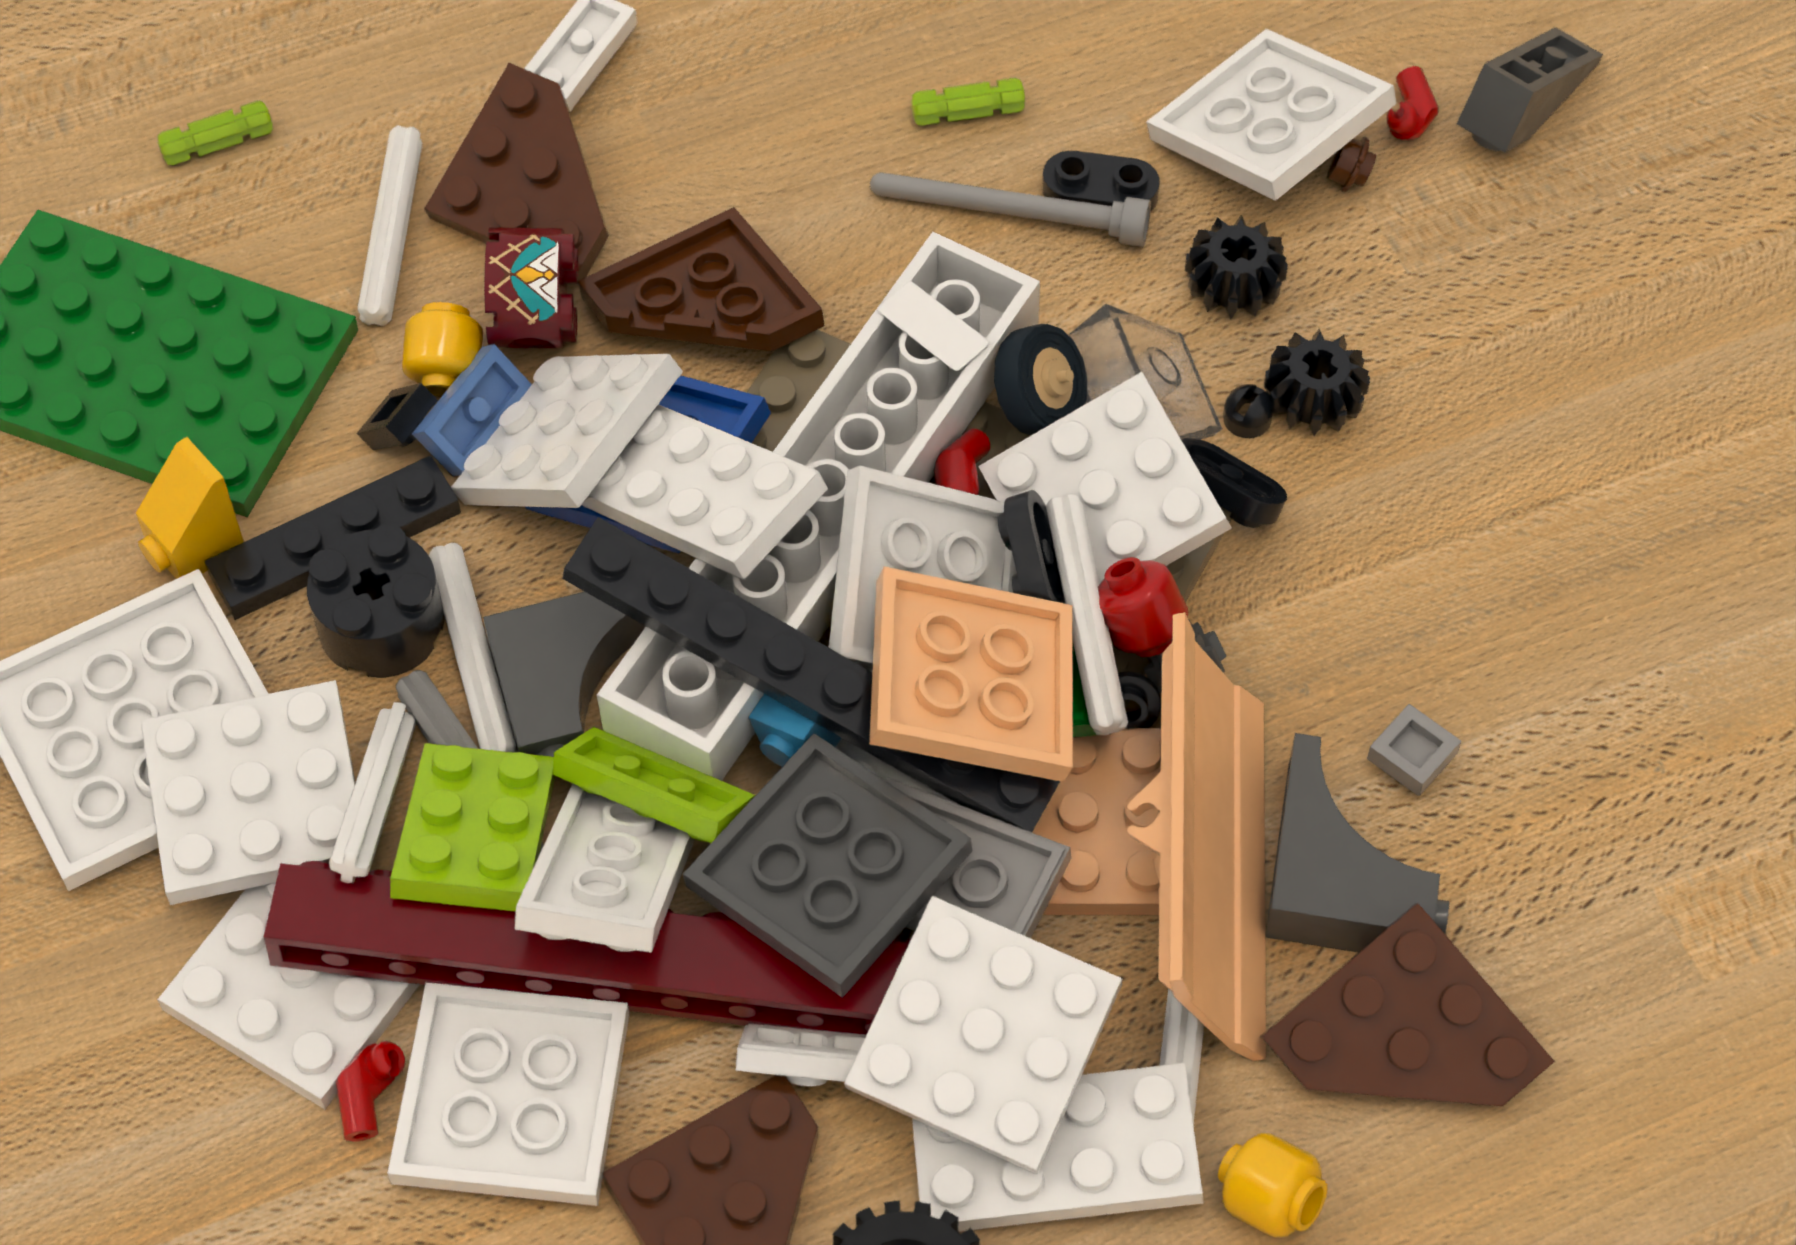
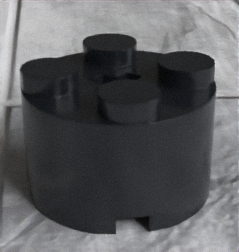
M382 525L374 530H365L347 535L335 541L326 549L314 554L308 566L307 597L321 645L327 656L337 666L347 671V666L366 671L367 677L386 678L405 673L417 667L428 658L434 649L433 643L440 629L443 630L445 615L433 563L427 552L417 542L407 537L404 531L395 525Z

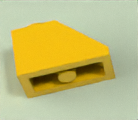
M185 437L174 446L136 511V516L144 538L138 541L141 552L157 572L160 573L167 568L176 579L197 569L202 574L208 571L205 560L244 542L224 477L190 439Z

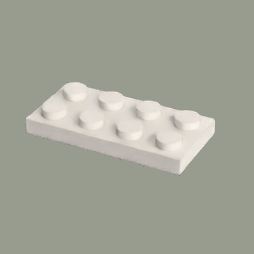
M658 404L582 503V506L745 580L828 490V487L819 471Z
M572 784L516 905L515 929L538 933L542 937L552 940L569 938L604 944L617 951L639 950L652 953L695 839L684 831L654 818L640 816L633 809L603 796L587 793L579 786Z
M1185 1063L1082 1075L1038 1174L912 1118L920 1202L931 1204L932 1217L939 1219L945 1210L959 1217L958 1232L966 1231L969 1228L976 1230L1203 1204Z

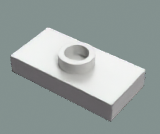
M749 1023L745 1025L737 1047L736 1071L783 1075L787 1077L789 1082L801 1086H819L825 1084L827 1080L845 1082L866 1035Z

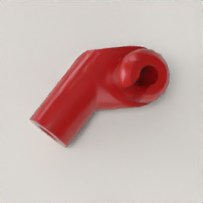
M1418 66L1408 67L1397 75L1396 82L1405 102L1399 103L1400 108L1396 112L1392 108L1389 109L1386 116L1390 133L1393 137L1403 141L1419 138L1439 112L1438 104L1422 68Z
M976 428L969 429L939 454L934 465L937 485L975 495L979 494L976 463L984 458L991 448L990 440L986 433Z
M390 1041L369 1044L338 1075L337 1094L344 1140L351 1142L364 1141L378 1135L374 1100L394 1081L396 1076L402 1073L405 1067L404 1053L397 1044Z

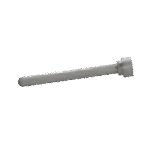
M882 172L875 174L870 180V188L878 196L1109 230V236L1119 237L1120 244L1144 247L1149 227L1151 200L1126 197L1125 202L1114 201L1112 206Z

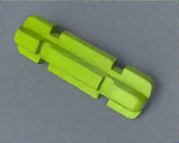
M1018 78L997 80V86L990 87L989 81L943 88V94L937 95L935 89L916 91L912 94L911 99L913 118L916 125L919 126L939 124L940 117H946L947 122L993 116V110L1000 109L1001 115L1022 111L1025 106V93L1022 82Z
M257 100L240 106L241 112L234 114L233 110L230 109L187 123L189 129L182 132L179 126L160 132L157 136L158 145L165 162L173 166L191 160L189 154L197 152L200 157L243 143L242 136L248 134L251 139L270 134L273 131V123L266 105L263 101Z

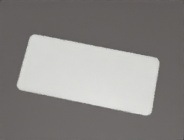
M912 281L906 282L877 307V311L954 371L961 370L989 345V341Z

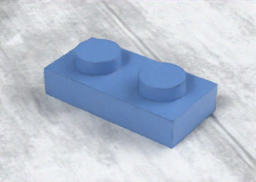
M495 344L483 346L477 352L471 364L455 379L412 435L453 477L459 476L465 470L464 463L468 456L477 448L485 445L500 426L499 419L502 413L509 406L520 401L532 384Z

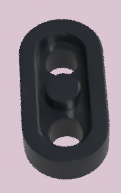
M1072 150L1057 153L1046 162L1043 169L1042 192L1045 197L1112 206L1114 201L1125 202L1126 197L1151 200L1152 211L1158 201L1160 179L1157 171L1149 163L1140 159Z
M1195 438L1181 439L1217 503L1231 512L1230 518L1250 528L1273 524L1277 521L1287 500V493L1278 482L1212 443Z
M1034 490L1006 498L1004 512L998 515V528L1005 546L1013 553L1017 574L1012 576L1013 593L1065 604L1044 501Z

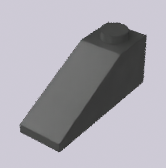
M1554 27L1483 65L1457 125L1471 132L1472 138L1479 145L1493 151H1503L1506 153L1533 136L1597 67L1603 54Z

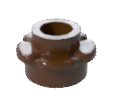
M1363 137L1359 141L1353 138L1335 153L1328 170L1327 179L1341 184V191H1348L1353 183L1361 187L1366 183L1377 156L1368 151L1369 139Z

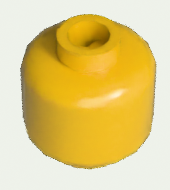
M446 302L425 304L422 306V312L414 314L406 321L402 371L410 380L422 383L434 396L442 397L460 373L471 364L477 352L481 349L483 344V327L476 319L470 317V311L461 305Z
M1260 1133L1250 1138L1243 1146L1235 1144L1225 1154L1218 1171V1179L1223 1183L1222 1198L1226 1210L1233 1217L1271 1237H1286L1296 1230L1305 1231L1317 1219L1326 1200L1327 1183L1322 1179V1168L1316 1157L1274 1134Z

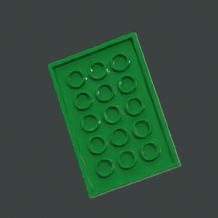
M37 209L0 265V431L153 484L176 443L188 437L224 477L234 512L248 518L357 334L356 317Z

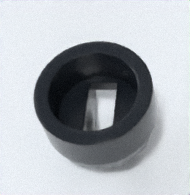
M1254 384L1239 385L1233 389L1224 405L1223 421L1226 428L1234 435L1242 438L1259 437L1269 429L1273 416L1270 394ZM1245 403H1251L1245 416L1238 413Z

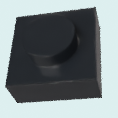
M422 383L391 390L356 434L372 450L397 445L405 447L416 440L412 433L438 400Z

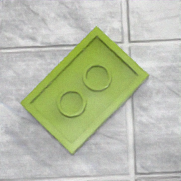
M425 743L390 878V898L516 911V905L540 853L555 780L553 775L554 757L532 755L523 752L513 753L466 748L457 745Z

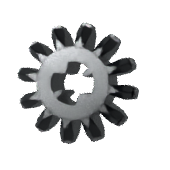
M1242 214L1234 225L1229 226L1217 217L1211 226V231L1198 229L1190 252L1186 254L1185 271L1189 278L1188 286L1191 290V296L1204 297L1207 312L1219 306L1225 307L1230 319L1241 308H1244L1255 317L1261 309L1262 303L1274 305L1275 299L1279 296L1282 282L1286 280L1288 270L1286 257L1283 256L1284 247L1281 237H1268L1265 222L1253 228L1246 226Z
M1319 328L1313 335L1312 340L1308 341L1295 332L1288 342V347L1277 346L1276 350L1272 353L1269 370H1266L1264 388L1270 394L1273 414L1287 413L1286 421L1288 422L1289 429L1301 422L1307 423L1315 436L1321 429V425L1325 423L1339 432L1345 424L1346 417L1357 418L1358 413L1361 412L1364 395L1368 393L1370 383L1369 371L1363 368L1362 350H1346L1347 343L1344 335L1331 342L1324 340V336Z

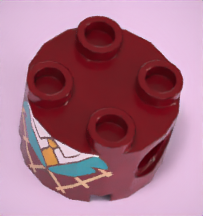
M489 227L488 235L491 241H486L484 302L485 313H493V327H486L488 345L495 344L498 348L563 349L564 343H577V307H574L573 294L567 293V284H578V248H575L574 234H565L563 228Z

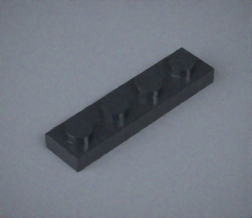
M430 455L211 557L204 562L213 583L234 620H237L306 587L310 559L315 553L326 549L340 538L355 532L374 530L382 525H395L401 528L406 536L410 538L461 514L459 500Z

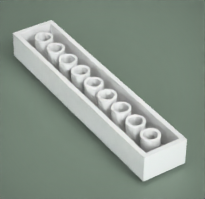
M935 232L930 234L881 303L906 282L912 281L989 341V345L961 370L954 371L876 309L773 451L776 454L819 471L828 490L745 580L697 558L689 567L694 572L816 641L821 639L832 621L847 470L861 465L929 483L935 474L934 465L939 454L963 434L995 388L994 366L1000 344L1011 332L1038 324L1039 280ZM645 627L598 692L597 700L603 731L722 781L755 734L749 715L764 693L650 628Z

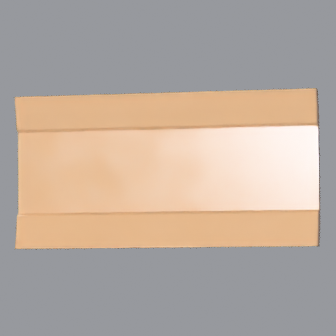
M1183 612L1173 615V642L1162 653L1161 772L1128 804V809L1135 816H1140L1149 809L1158 810L1154 822L1147 827L1129 826L1127 833L1134 840L1158 854L1153 859L1159 881L1158 980L1171 990L1174 997L1230 1050L1252 1061L1265 1060L1266 1043L1260 1037L1266 1031L1264 703L1241 686L1234 685L1195 641L1193 628L1186 613Z

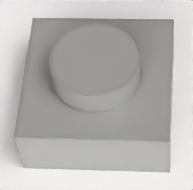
M1408 704L1370 746L1367 760L1417 796H1420L1458 754L1461 740Z

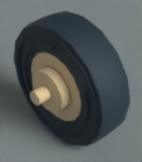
M1049 324L1028 326L1011 332L1000 344L994 366V384L998 402L1008 421L1021 433L1033 435L1086 404L1088 379L1083 357L1074 340L1061 328Z

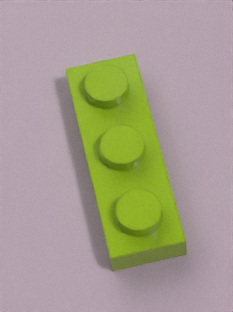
M592 727L554 752V776L579 786L587 793L603 796L633 809L640 816L654 818L684 831L698 841L712 843L756 796L596 727Z

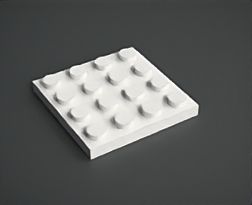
M199 569L0 661V757L68 891L159 848L140 720L268 694Z

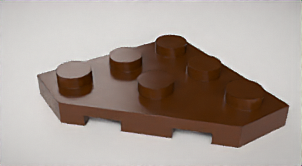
M508 63L424 210L430 219L484 243L491 241L488 235L489 227L563 228L565 234H574L575 248H578V281L587 276L609 237L594 193L585 158L572 124L570 111L560 85L512 63Z
M735 207L578 281L582 299L609 333L772 352L825 326L822 308Z
M1419 903L1410 907L1260 1036L1305 1089L1504 1106L1555 1062Z
M775 1075L602 1173L604 1184L641 1245H789L801 1203V1193L809 1163L812 1162L818 1140V1125L787 1077Z

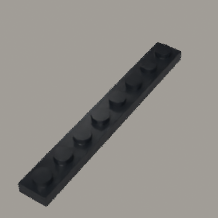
M597 517L564 568L563 580L961 806L1033 832L1060 781L871 745V671Z

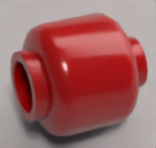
M1135 557L1122 559L1106 570L1105 578L1098 586L1099 605L1105 624L1109 628L1111 641L1118 650L1130 654L1135 653L1140 657H1151L1161 654L1173 642V615L1185 612L1188 617V607L1171 572L1165 564L1153 560L1140 561Z

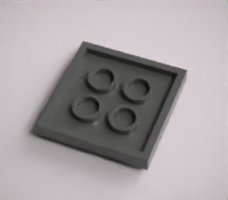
M814 733L683 873L686 887L835 993L844 997L930 900L931 896L939 890L971 854L972 843L969 836Z

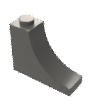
M586 592L483 617L490 652L517 751L532 755L554 757L555 751L583 734L589 703L601 678L610 666L625 651L632 647L646 626Z
M1295 733L1288 764L1265 938L1359 952L1416 903H1419L1445 934L1449 914V901L1438 899L1440 874L1420 870L1399 862L1376 849L1362 838L1340 813L1330 795L1322 770L1321 737Z

